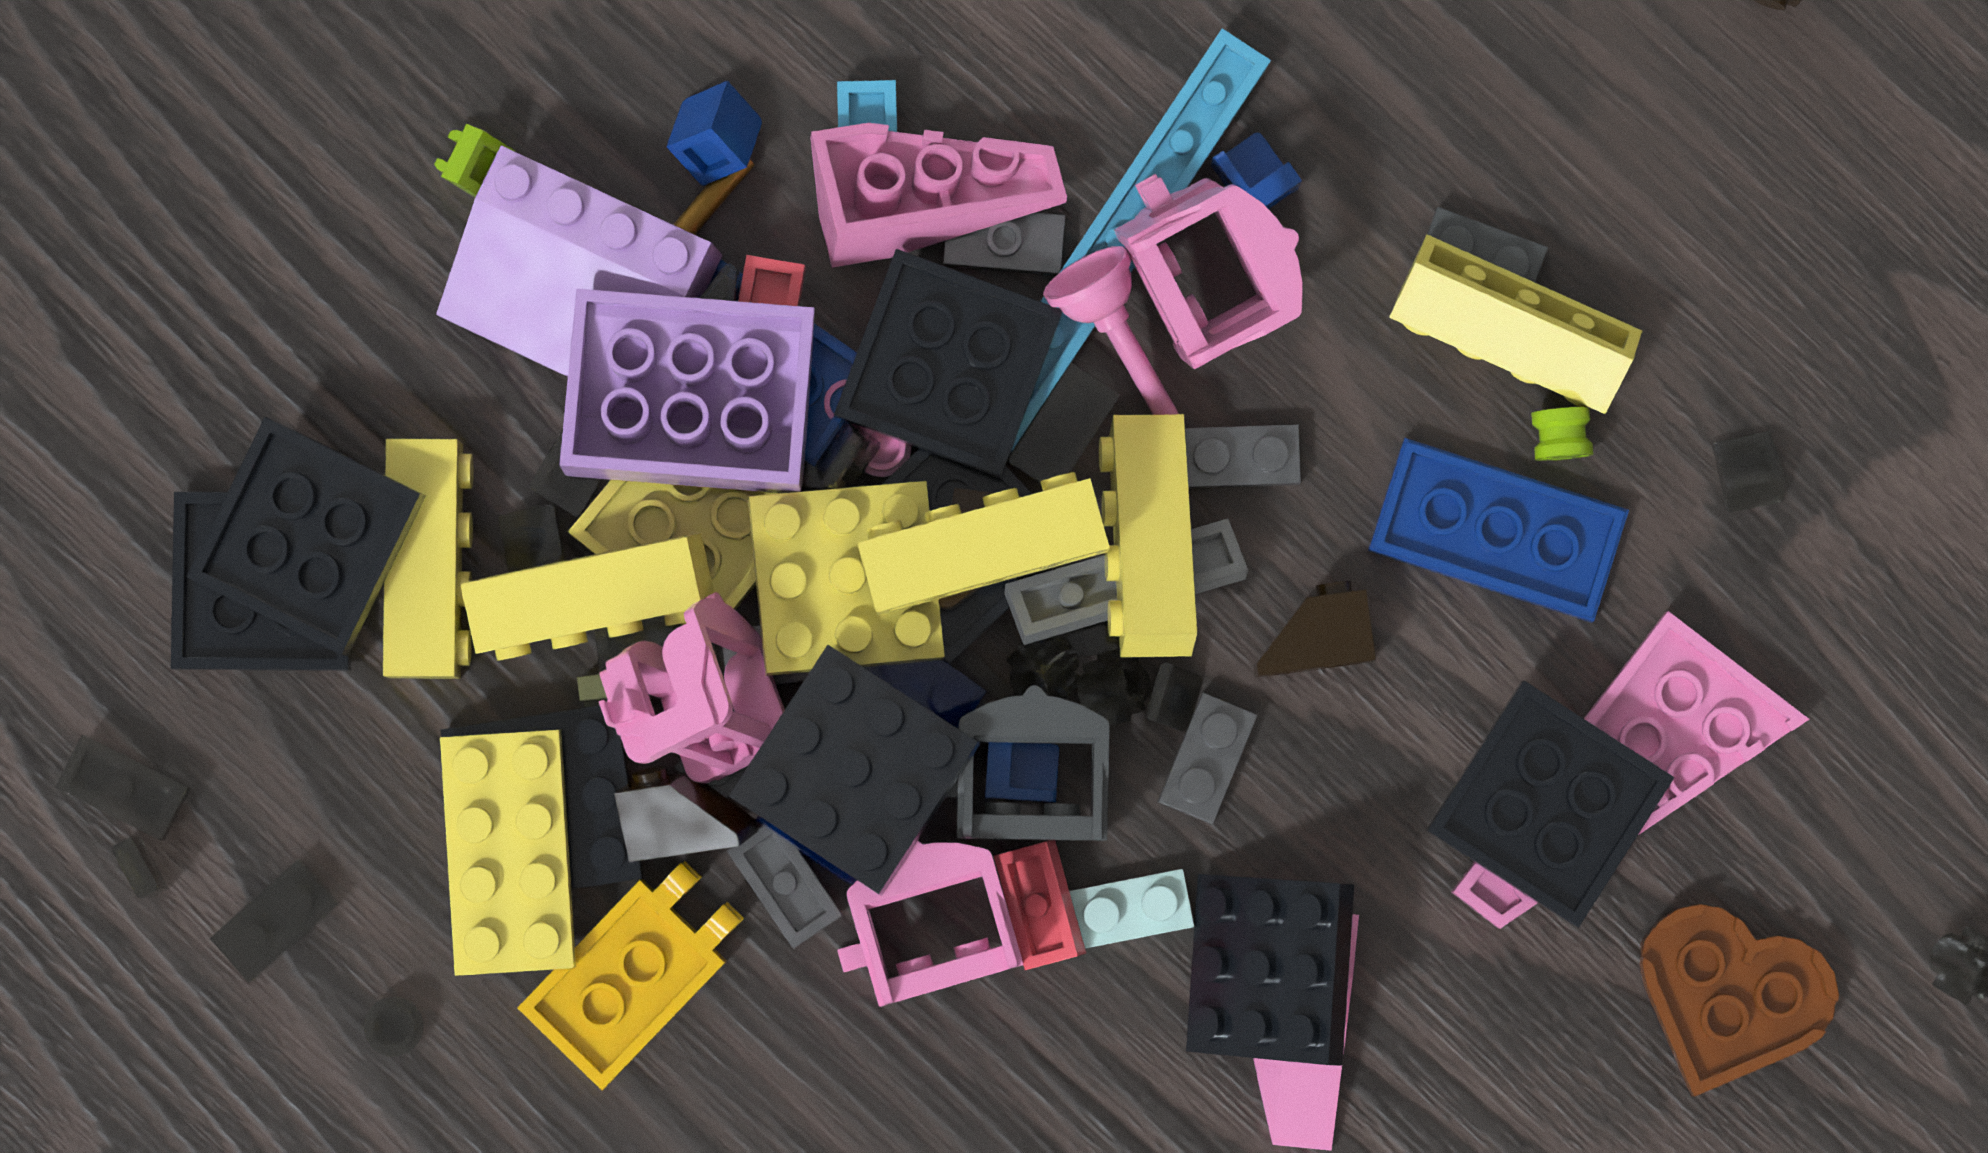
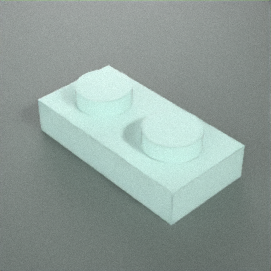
M1183 869L1069 891L1085 948L1194 927Z

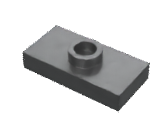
M1032 213L946 240L943 265L947 267L1056 276L1061 271L1065 215Z

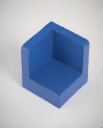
M725 81L690 96L682 102L666 147L701 186H704L747 168L762 120L729 81Z
M1258 132L1242 141L1227 153L1221 151L1213 157L1211 167L1225 186L1232 184L1240 187L1262 202L1268 209L1298 190L1302 179L1289 162L1283 165L1263 135Z
M989 742L985 798L1056 803L1058 745L1052 743Z

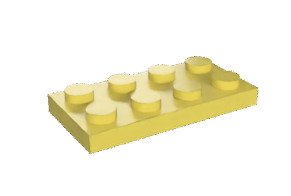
M561 730L440 737L455 976L575 968L576 957Z

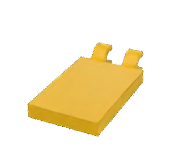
M686 861L681 862L655 890L643 879L639 880L575 947L576 967L554 969L517 1007L601 1090H604L727 962L715 948L744 919L729 902L723 904L698 931L680 916L672 907L702 878Z

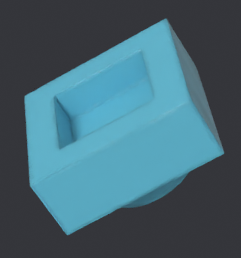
M896 80L837 81L838 127L862 123H877L889 125L888 131L897 132Z

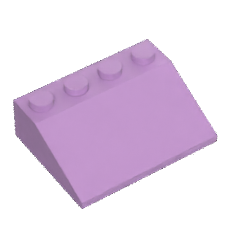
M500 146L475 197L436 315L568 377L576 288L702 298L723 255L711 242L504 146Z
M576 288L560 455V467L565 476L771 493L802 492L815 308Z

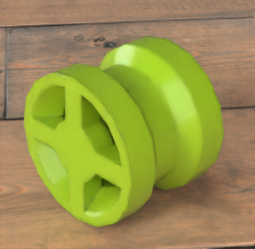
M1589 407L1556 408L1531 413L1532 425L1539 430L1540 441L1534 448L1535 460H1564L1594 455L1593 443L1586 438L1585 426L1590 421Z

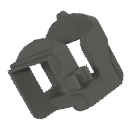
M1035 685L1029 687L1021 696H1011L987 703L962 716L959 721V730L978 742L1091 744L1090 816H1080V804H1044V815H1020L1021 803H985V814H973V755L946 796L958 798L957 839L1107 841L1110 727L1108 720L1081 704L1059 697L1047 696L1042 688Z

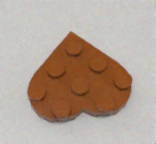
M1695 904L1672 910L1656 921L1650 932L1642 938L1639 965L1644 987L1691 1096L1700 1095L1805 1050L1824 1036L1826 1033L1825 1029L1834 1017L1835 1004L1839 999L1835 973L1822 953L1799 939L1782 936L1755 939L1742 920L1734 917L1723 908L1703 904Z

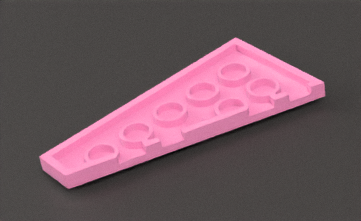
M1669 611L1662 615L1584 717L1586 721L1675 777L1639 834L1809 720V718ZM1475 862L1451 891L1456 897L1499 929L1537 904V902Z

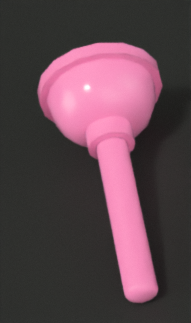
M1123 246L1104 248L1082 257L1057 274L1045 287L1043 293L1048 304L1051 307H1059L1066 316L1074 321L1081 323L1093 322L1100 333L1106 332L1153 415L1179 414L1126 321L1129 313L1124 304L1127 302L1132 288V277L1129 269L1132 258Z

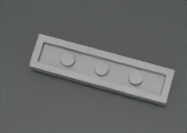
M1229 519L1191 529L1195 594L1246 579L1248 568ZM1105 555L1007 583L1004 592L1023 645L1107 621L1108 601L1117 600L1116 581H1106Z

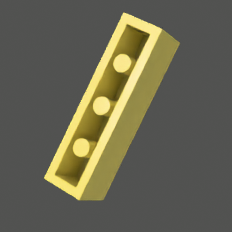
M1426 235L1389 317L1402 323L1415 334L1434 337L1456 347L1459 352L1469 358L1483 359L1510 371L1520 381L1539 384L1563 395L1576 406L1589 407L1603 414H1606L1633 362L1642 334V330L1430 235Z
M1184 414L1113 415L1109 437H1100L1099 439L1100 472H1110L1111 491L1102 492V522L1104 526H1113L1114 545H1109V552L1105 553L1106 581H1116L1117 600L1108 601L1109 637L1119 636L1120 657L1192 656L1197 637Z
M386 439L385 475L426 495L384 581L383 676L387 678L461 679V666H470L471 632L470 630H461V607H465L460 584L472 581L471 571H462V548H471L473 540L472 513L463 512V489H472L474 467L473 455L463 454V444L458 439Z
M1075 472L1066 473L1041 481L1043 491L1019 497L1017 488L1008 489L984 496L982 499L985 507L961 513L959 504L924 513L926 524L903 529L901 520H896L866 529L869 539L857 542L877 615L1109 552L1110 547L1091 479L1077 481Z
M701 532L479 578L460 584L475 653L495 650L497 661L531 654V642L551 639L553 649L588 642L586 631L607 627L609 638L643 631L642 620L657 616H664L666 626L685 623L684 612L692 604L714 593Z

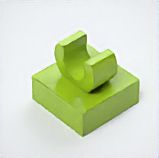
M466 124L463 132L452 130L448 135V138L457 143L448 162L437 158L434 165L439 171L443 172L442 178L471 196L476 197L500 146H504L514 152L515 150L487 132Z

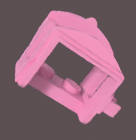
M1156 174L1135 185L1146 208L1142 209L1135 219L1114 229L1119 242L1124 245L1132 258L1131 260L1174 341L1173 346L1176 352L1189 366L1196 369L1227 351L1267 335L1300 316L1302 313L1303 282L1299 260L1295 252L1299 236L1295 230L1283 227L1262 202L1236 185L1231 184L1223 188L1209 178H1204L1183 190L1171 194L1162 178H1158ZM1215 212L1257 295L1207 321L1194 295L1190 294L1185 298L1183 297L1174 279L1182 271L1170 247L1166 242L1158 246L1157 243Z
M717 592L692 604L684 612L686 624L672 631L664 641L663 647L649 641L636 642L625 648L617 656L606 661L607 669L600 672V678L608 700L607 702L605 700L599 701V705L606 724L615 728L617 735L621 736L628 757L634 762L646 764L670 752L679 754L688 777L694 782L702 784L714 780L718 781L748 766L785 711L773 675L765 676L761 636L742 615L727 605ZM711 643L737 652L728 661L724 671V678ZM648 694L660 698L664 712L655 715Z
M917 841L882 896L858 880L847 891V899L860 943L838 949L837 952L843 972L865 966L868 967L879 1007L1024 965L994 860L988 849L961 843H929L923 845ZM983 877L1002 945L991 948L987 937L953 947L956 959L933 965L930 954L896 964L899 975L889 978L869 909Z

